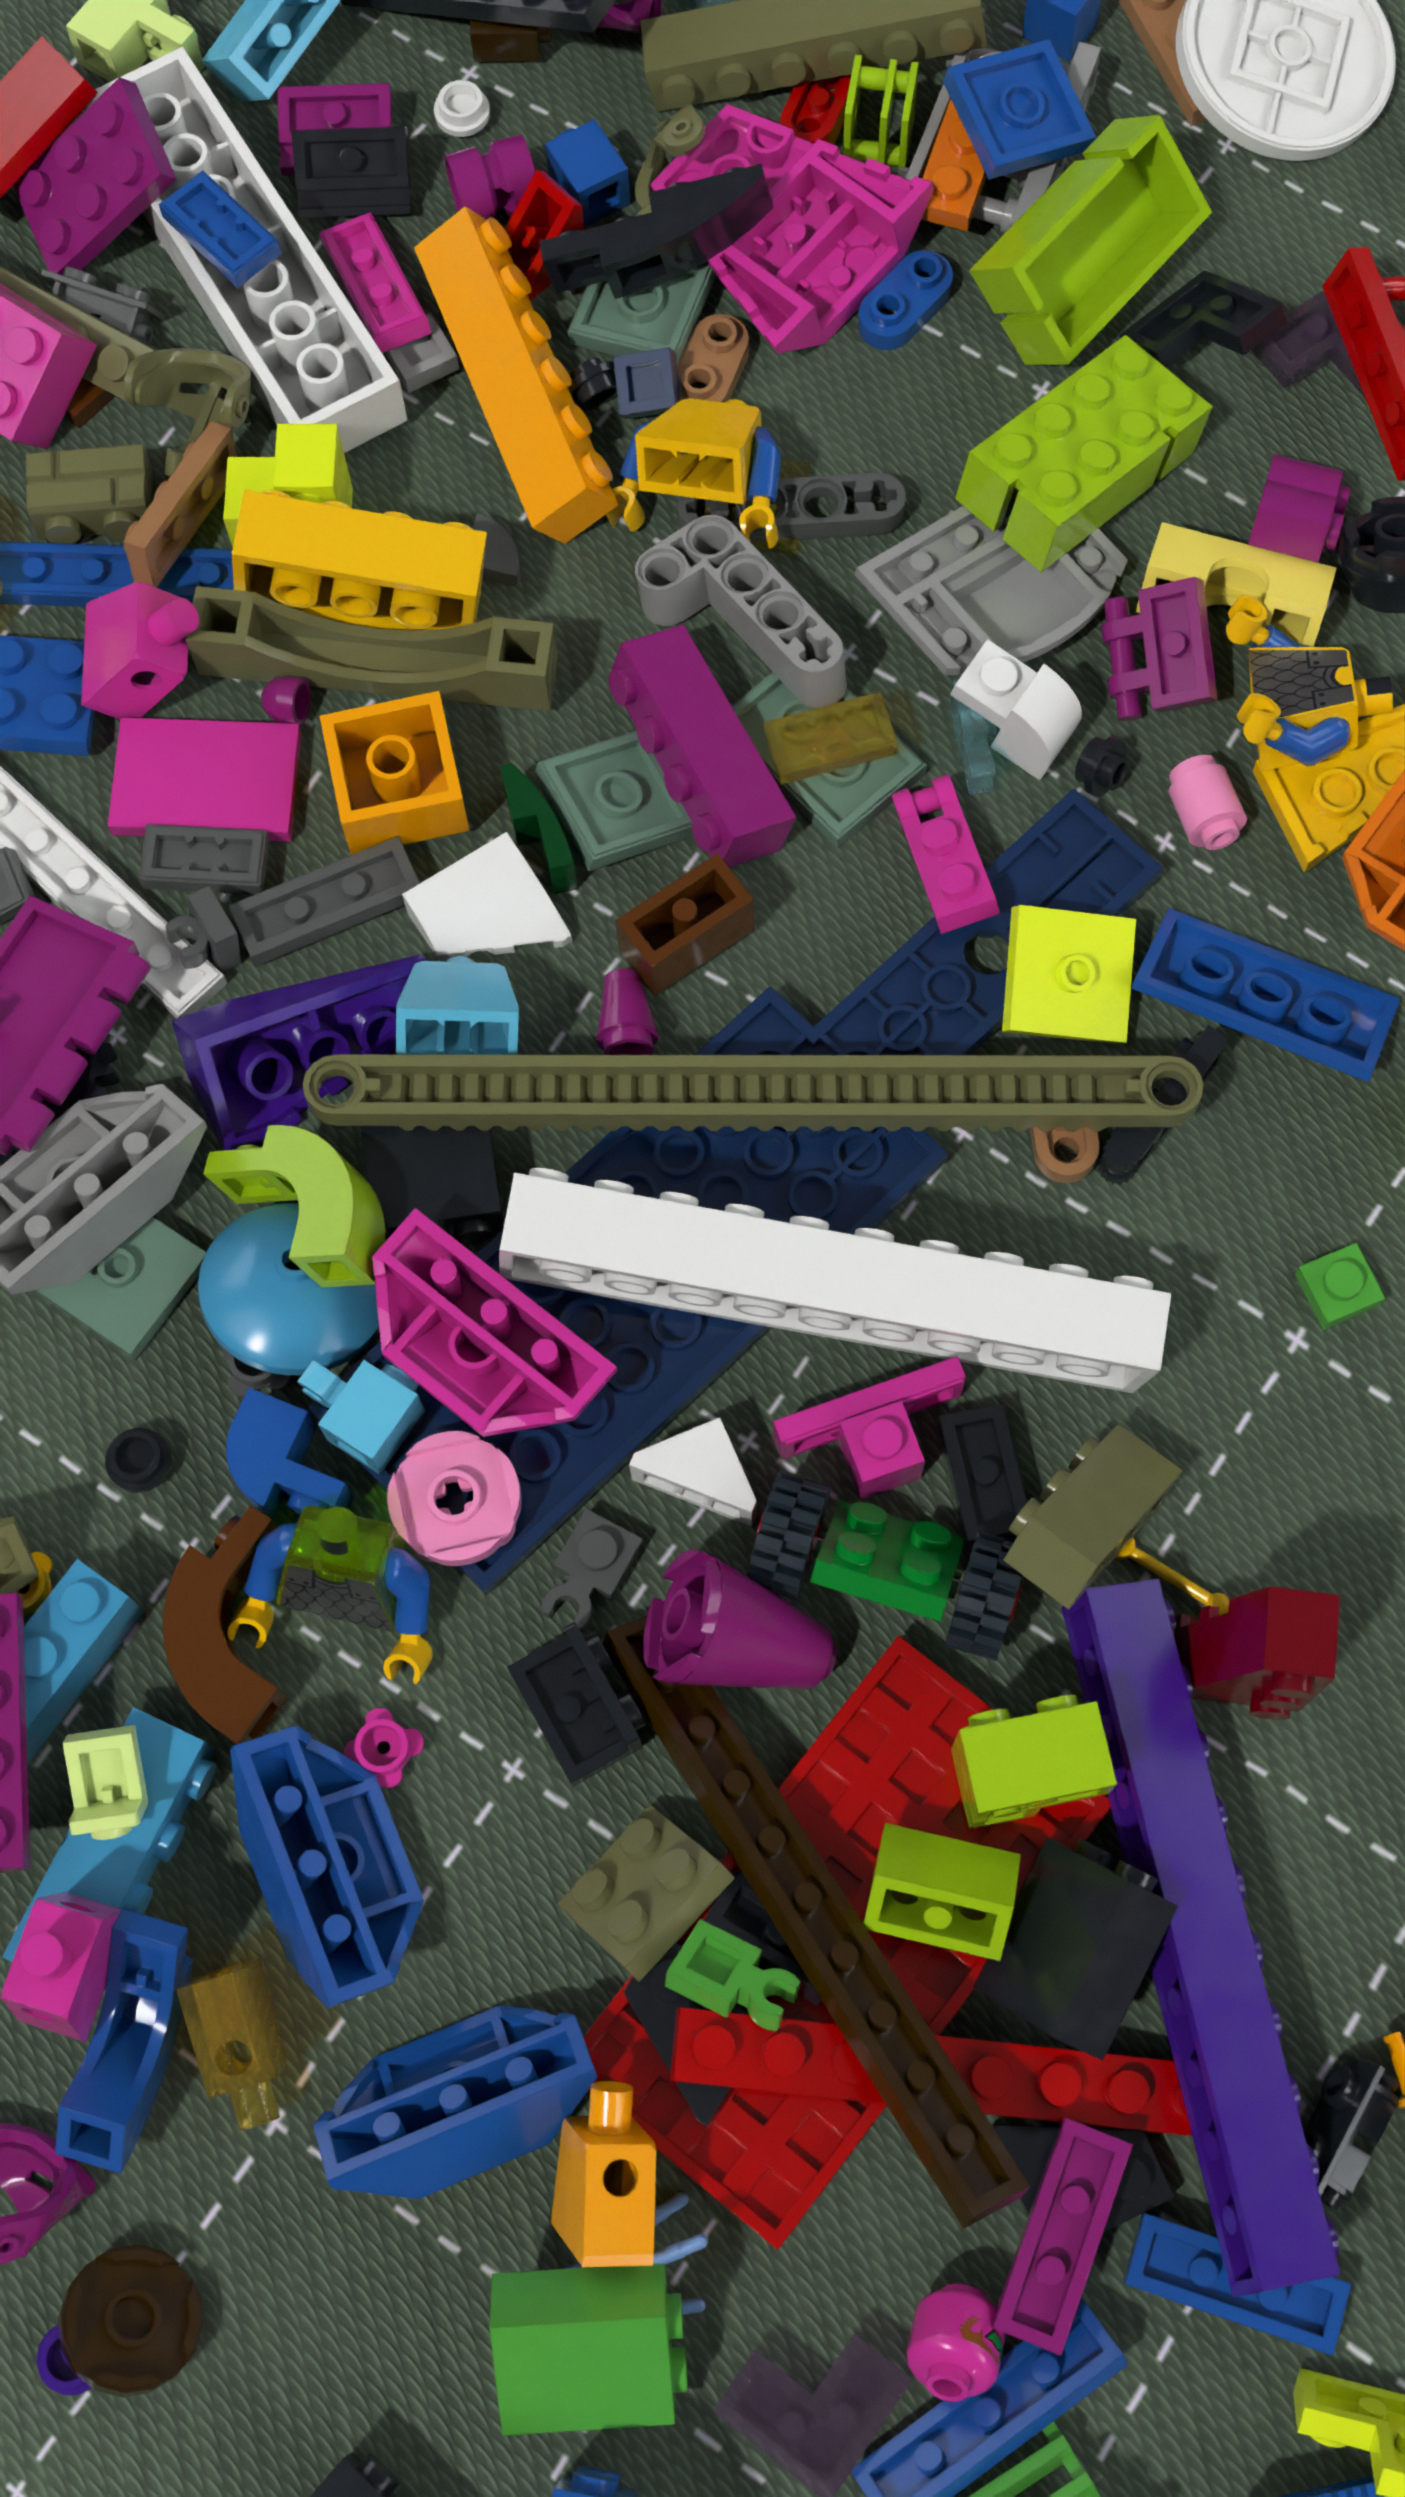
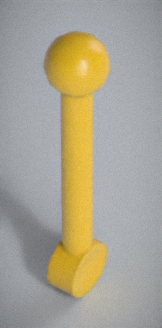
M1134 1538L1115 1557L1119 1560L1127 1558L1134 1560L1203 1603L1205 1607L1209 1605L1219 1607V1615L1228 1613L1229 1598L1225 1594H1211L1137 1548Z

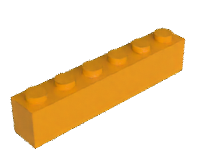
M464 206L416 245L414 249L532 528L566 544L618 506V502L609 484L613 480V475L606 461L595 451L589 438V434L592 432L591 424L585 413L572 399L568 389L572 384L571 378L563 364L552 353L548 340L551 339V332L543 318L533 309L528 294L531 292V286L523 272L513 263L508 251L511 247V240L507 232L494 218L489 217L486 220Z

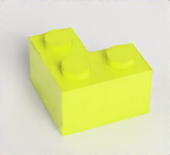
M277 424L275 457H228L223 520L232 548L244 490L260 493L275 490L286 493L295 499L318 503L338 501L352 507L353 488L337 424Z

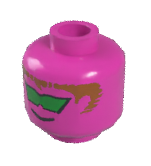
M950 2284L924 2296L918 2304L913 2318L907 2346L908 2367L915 2378L925 2385L933 2396L944 2401L958 2402L967 2397H974L986 2392L995 2383L999 2374L1006 2333L993 2328L997 2307L992 2304L985 2293L972 2286Z

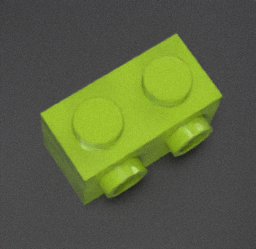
M885 1823L863 1925L870 1931L1000 1961L1014 1909L1021 1854Z

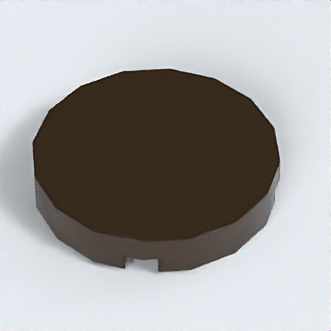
M142 2245L112 2248L86 2264L67 2288L58 2316L60 2348L73 2373L94 2390L119 2397L151 2393L174 2379L196 2351L204 2323L201 2294L193 2279H189L186 2271L178 2266L180 2264L167 2252Z

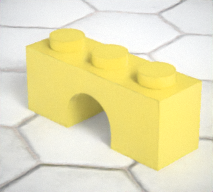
M1162 522L1147 566L1142 589L1197 577L1204 584L1206 607L1211 605L1232 606L1239 596H1252L1259 600L1267 610V617L1261 626L1273 625L1294 642L1314 647L1337 568ZM1139 601L1136 608L1137 613H1140Z

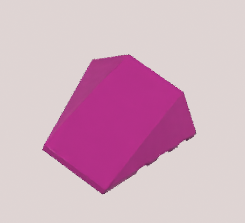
M727 104L705 127L706 133L703 140L689 153L676 157L650 184L652 191L665 189L677 182H692L720 175L736 167L747 168L762 164L774 208L749 232L706 262L777 354L824 345L859 309L863 298L905 257L933 193V182L914 176L912 181L892 174L888 165L870 158L867 159L866 163L840 154L839 148L836 145L820 139L815 143H811L796 137L793 129Z

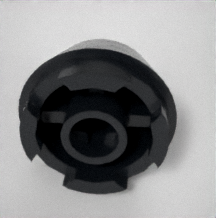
M1405 497L1376 499L1372 501L1371 512L1361 515L1356 519L1351 514L1347 517L1344 533L1340 536L1337 544L1338 556L1351 592L1360 604L1379 612L1405 613Z

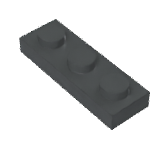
M397 836L231 904L228 907L254 967L405 905L402 894L417 886L420 882L400 838Z

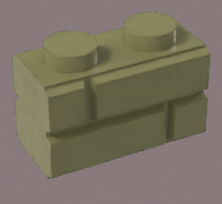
M144 444L26 454V478L28 482L26 485L27 511L39 540L47 539L57 544H73L81 536L105 534L112 539L125 540L130 525L135 521H139L154 500L155 476Z

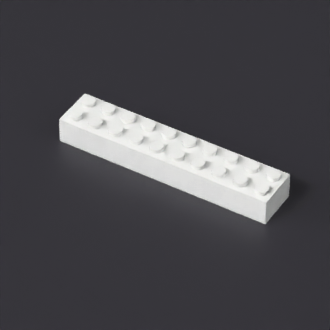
M532 1168L529 1171V1175L514 1172L499 1250V1274L505 1279L942 1359L958 1356L959 1361L1128 1393H1134L1161 1371L1171 1293L1153 1290V1282L1144 1278L1117 1276L1114 1277L1113 1282L1088 1278V1270L1074 1265L1052 1264L1049 1266L1048 1271L1023 1266V1258L1009 1253L988 1252L985 1253L984 1259L958 1254V1246L944 1241L923 1240L920 1242L919 1247L895 1243L893 1234L879 1229L858 1228L855 1230V1234L852 1235L830 1231L828 1222L813 1217L793 1216L790 1218V1223L765 1219L764 1211L748 1205L728 1204L725 1206V1210L721 1211L698 1206L699 1200L683 1193L663 1192L660 1194V1198L656 1199L634 1195V1188L618 1181L597 1180L594 1187L569 1183L568 1175L547 1168Z

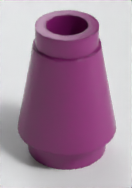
M632 969L613 970L604 977L596 1043L603 1050L604 1055H652L653 1046L658 1041V1033L643 985L641 984V976Z

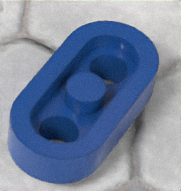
M928 250L915 251L905 256L863 298L859 307L858 329L862 339L868 345L880 350L897 349L909 342L947 303L951 296L953 270L948 260L942 255ZM919 274H928V275H931V276H930V277H920V276H918V275H919ZM884 309H891L896 313L891 315H885L880 313L879 311Z

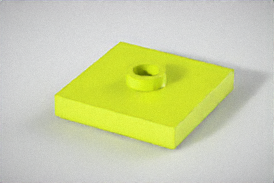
M1025 905L1012 907L1002 1032L1118 1045L1127 1043L1136 919Z

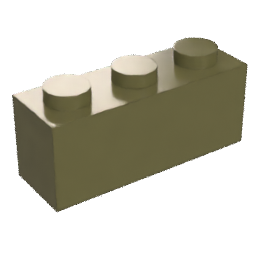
M1119 1423L1101 1442L1091 1436L1069 1464L1068 1468L1073 1472L1071 1473L1062 1466L1039 1496L1043 1503L1041 1504L1035 1498H1031L1009 1528V1531L1015 1534L1017 1539L1003 1561L1068 1610L1153 1516L1183 1471Z

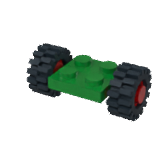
M784 1471L778 1472L767 1501V1507L764 1509L754 1542L755 1547L751 1554L750 1566L747 1571L748 1578L774 1594L797 1600L804 1585L813 1555L817 1559L810 1583L941 1622L947 1599H955L957 1593L959 1596L944 1646L993 1661L997 1660L1008 1623L1011 1624L1022 1586L1020 1585L1022 1574L1003 1561L1015 1541L978 1530L963 1581H961L962 1573L956 1572L965 1537L952 1534L947 1528L934 1522L920 1521L915 1523L889 1515L881 1507L871 1503L856 1502L852 1504L842 1500L838 1502L827 1532L821 1531L820 1537H818L828 1505L831 1486Z

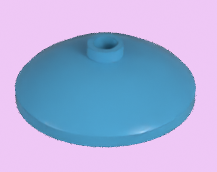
M283 1202L260 1207L230 1223L208 1248L201 1264L198 1280V1294L202 1316L216 1341L229 1354L241 1362L262 1371L281 1375H302L312 1360L328 1370L338 1367L360 1354L380 1331L376 1285L321 1287L302 1269L290 1270L284 1266L286 1263L292 1262L289 1259V1254L298 1221V1202Z

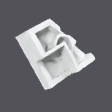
M507 832L402 894L408 916L439 961L449 960L455 956L468 957L477 951H487L494 955L514 953V946L553 941L554 948L564 947L572 942L571 933Z

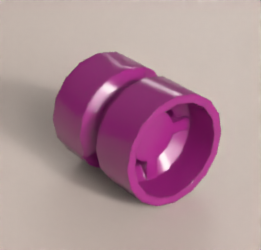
M522 134L492 141L488 152L483 154L476 147H470L444 155L447 177L457 212L466 206L486 220L489 217L496 220L498 211L502 210L511 217L535 173L532 158Z

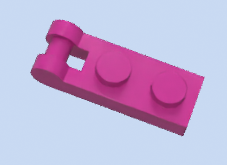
M949 774L931 779L932 786L910 793L909 788L891 794L901 827L941 934L1000 914L996 897ZM941 809L943 816L923 823L920 822L918 816Z

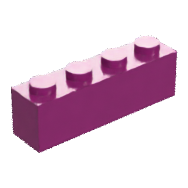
M684 624L621 643L608 678L612 696L619 705H624L636 726L637 737L643 750L648 754L653 753L664 772L665 787L669 796L675 802H681L692 821L693 835L700 849L708 852L710 857L718 853L729 868L780 851L796 820V816Z

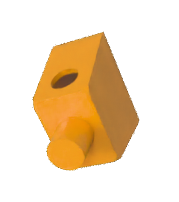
M600 2081L592 2083L589 2116H569L564 2118L562 2122L551 2224L582 2267L653 2266L656 2147L653 2139L631 2117L633 2087L622 2082Z

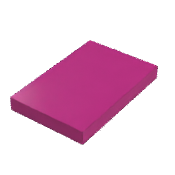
M120 718L108 818V828L111 835L144 837L146 824L266 830L270 841L291 842L302 738L299 724Z

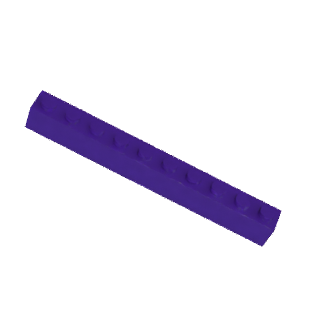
M1159 1579L1088 1588L1069 1610L1064 1606L1061 1609L1084 1702L1097 1701L1117 1782L1115 1788L1108 1794L1124 1862L1157 1878L1158 1881L1152 1892L1178 1906L1150 1963L1232 2297L1341 2275L1336 2259L1339 2252L1338 2237L1333 2224L1325 2217L1317 2186L1319 2181L1318 2161L1314 2151L1306 2143L1298 2113L1300 2108L1298 2085L1291 2073L1287 2071L1279 2041L1282 2033L1280 2016L1275 2005L1269 2001L1261 1972L1263 1966L1262 1947L1257 1936L1250 1930L1243 1903L1245 1897L1244 1878L1239 1867L1232 1861L1225 1834L1227 1829L1226 1810L1221 1799L1215 1795L1208 1769L1210 1759L1208 1741L1204 1733L1197 1727L1192 1708L1191 1676L1186 1666L1180 1662L1174 1639V1611L1171 1604L1164 1599Z

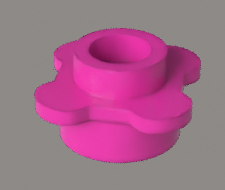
M376 1708L366 1715V1724L359 1730L355 1740L349 1741L346 1744L344 1755L374 1773L381 1787L393 1788L401 1783L403 1779L402 1769L411 1756L419 1755L422 1752L424 1739L417 1729H405L394 1722L389 1710ZM381 1742H388L390 1744V1751L387 1754H380L378 1752V1746Z

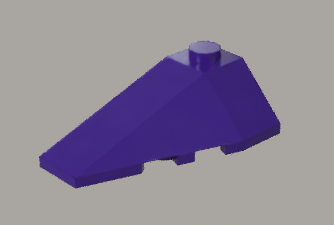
M423 955L412 956L239 997L171 1020L187 1076L223 1150H237L241 1145H253L264 1141L268 1125L295 1126L300 1122L302 1118L299 1115L309 1108L303 1089L305 1073L314 1062L322 1057L336 1054L387 1055L396 1048V1007L398 999L414 964L426 961V957ZM336 1076L326 1080L320 1087V1098L326 1094L334 1096L348 1085L345 1081L347 1078Z

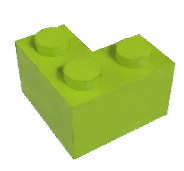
M1064 1695L1036 1703L1037 1714L1011 1719L1009 1709H996L968 1717L969 1726L959 1729L952 1745L951 1753L969 1830L1036 1816L1042 1807L1109 1794L1117 1785L1097 1701L1079 1705L1076 1695Z

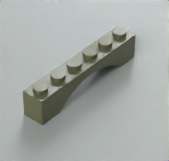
M196 586L193 605L199 615V626L195 631L187 635L185 640L198 675L269 682L273 678L280 676H296L306 678L310 687L406 697L440 691L441 700L540 711L551 710L559 659L554 623L491 617L473 624L446 629H379L346 624L314 616L282 605L256 592Z

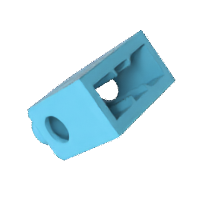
M455 956L446 962L420 961L415 963L397 1002L396 1055H517L519 1006L505 966L498 963H475L465 956Z

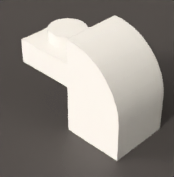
M988 639L957 681L950 694L999 727L1000 731L993 741L991 748L1038 780L1042 779L1082 718V709L1077 696L1055 671L1043 664L1039 671L1036 672Z

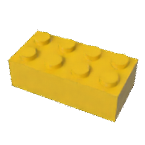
M244 490L232 550L234 590L256 592L282 605L346 624L396 630L446 629L476 623L481 595L487 532L473 530L471 527L458 522L438 524L415 520L400 512L390 511L381 514L353 509L349 505L338 501L318 503L300 500L275 490H268L262 493Z

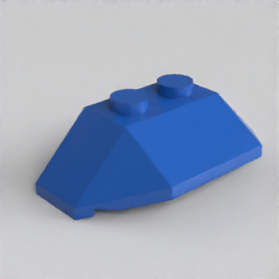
M295 1725L235 1745L230 1749L240 1835L285 1956L322 2004L329 2009L394 1983L400 1968L399 1964L411 1938L424 1899L376 1775L337 1750L312 1739L311 1734Z
M499 2005L372 2058L342 2091L331 2111H324L313 2124L326 2178L331 2189L421 2199L550 2144L562 2128L564 2118L572 2114L591 2087V2084L598 2077L576 2016L566 2013H559L556 2016L535 2009Z

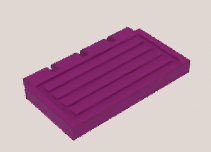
M31 895L0 938V1153L5 1156L12 1146L26 1152H31L55 1116L52 1110L41 1104L42 1100L44 1099L58 1106L62 1105L88 1066V1061L76 1053V1049L78 1048L88 1054L95 1055L122 1014L117 1006L109 1002V999L111 998L122 1004H128L151 970L149 963L138 956L140 953L134 941Z

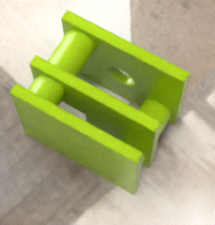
M855 55L844 114L843 155L861 162H866L870 158L885 165L898 166V172L901 166L907 167L915 120L919 62H911L909 72L897 70L896 59H890L889 69L862 66V55ZM861 88L885 91L880 115L879 142L855 139L860 112ZM895 93L906 94L901 120L900 144L889 143L890 121Z

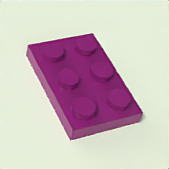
M119 77L33 163L13 186L48 271L63 276L66 266L82 270L172 185L177 178L137 84Z

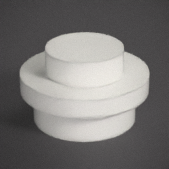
M456 80L450 82L441 89L435 101L434 115L436 123L442 131L452 136L467 137L481 131L489 121V101L479 87L470 81Z

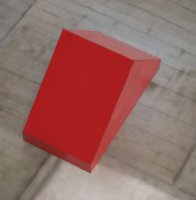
M543 170L535 171L505 227V231L511 240V247L508 249L513 263L523 272L531 286V292L528 294L530 301L552 284L542 261L539 241L558 237L560 234L570 230H584L582 205Z

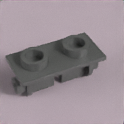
M67 266L63 276L42 269L41 275L55 283L52 294L94 316H101V320L148 345L151 344L153 339V327L148 325L150 317L162 321L166 319V315L148 304L151 296L143 291L117 283L114 293L97 287L99 278Z

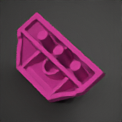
M416 1208L372 1256L383 1357L483 1437L575 1421L617 1372V1366Z

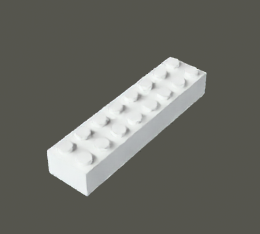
M181 47L121 76L120 78L137 84L177 178L142 213L232 356L244 362L250 368L251 386L276 426L277 424H337L343 451L346 453L408 421L400 380L185 49ZM117 79L95 89L98 92L96 94L97 96L86 106V109H88ZM202 170L270 232L280 244L282 254L239 288L233 285L162 217L159 204Z

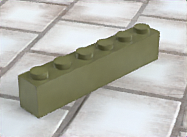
M738 0L641 20L644 73L656 112L683 108L687 103L692 105L794 86L800 82H812L852 74L855 55H862V66L884 68L889 67L890 59H896L897 65L987 47L981 0Z

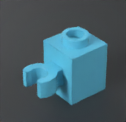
M312 1360L297 1381L298 1384L304 1387L302 1391L306 1395L329 1408L318 1423L326 1440L379 1475L384 1471L425 1412L418 1394L415 1393L418 1384L401 1370L390 1364H386L382 1370H379L363 1360L348 1383H345L330 1370Z

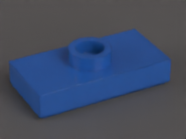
M203 170L159 204L162 217L237 288L282 254L279 241Z

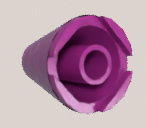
M696 1549L683 1552L667 1568L662 1578L673 1582L665 1600L653 1597L648 1610L643 1636L646 1667L658 1670V1674L653 1676L658 1681L680 1685L809 1690L814 1688L821 1680L826 1679L832 1672L836 1662L837 1649L835 1643L832 1642L831 1631L826 1625L710 1553Z

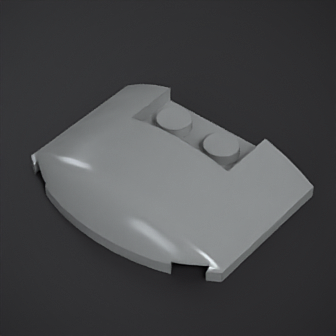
M1014 487L1002 526L993 532L962 506L858 566L855 576L944 675H959L965 672L987 639L1024 663L1052 650L1074 636L1104 607V601L1110 598L1116 577L1122 576L1128 559L1098 528L1041 573L1002 540L1019 492Z

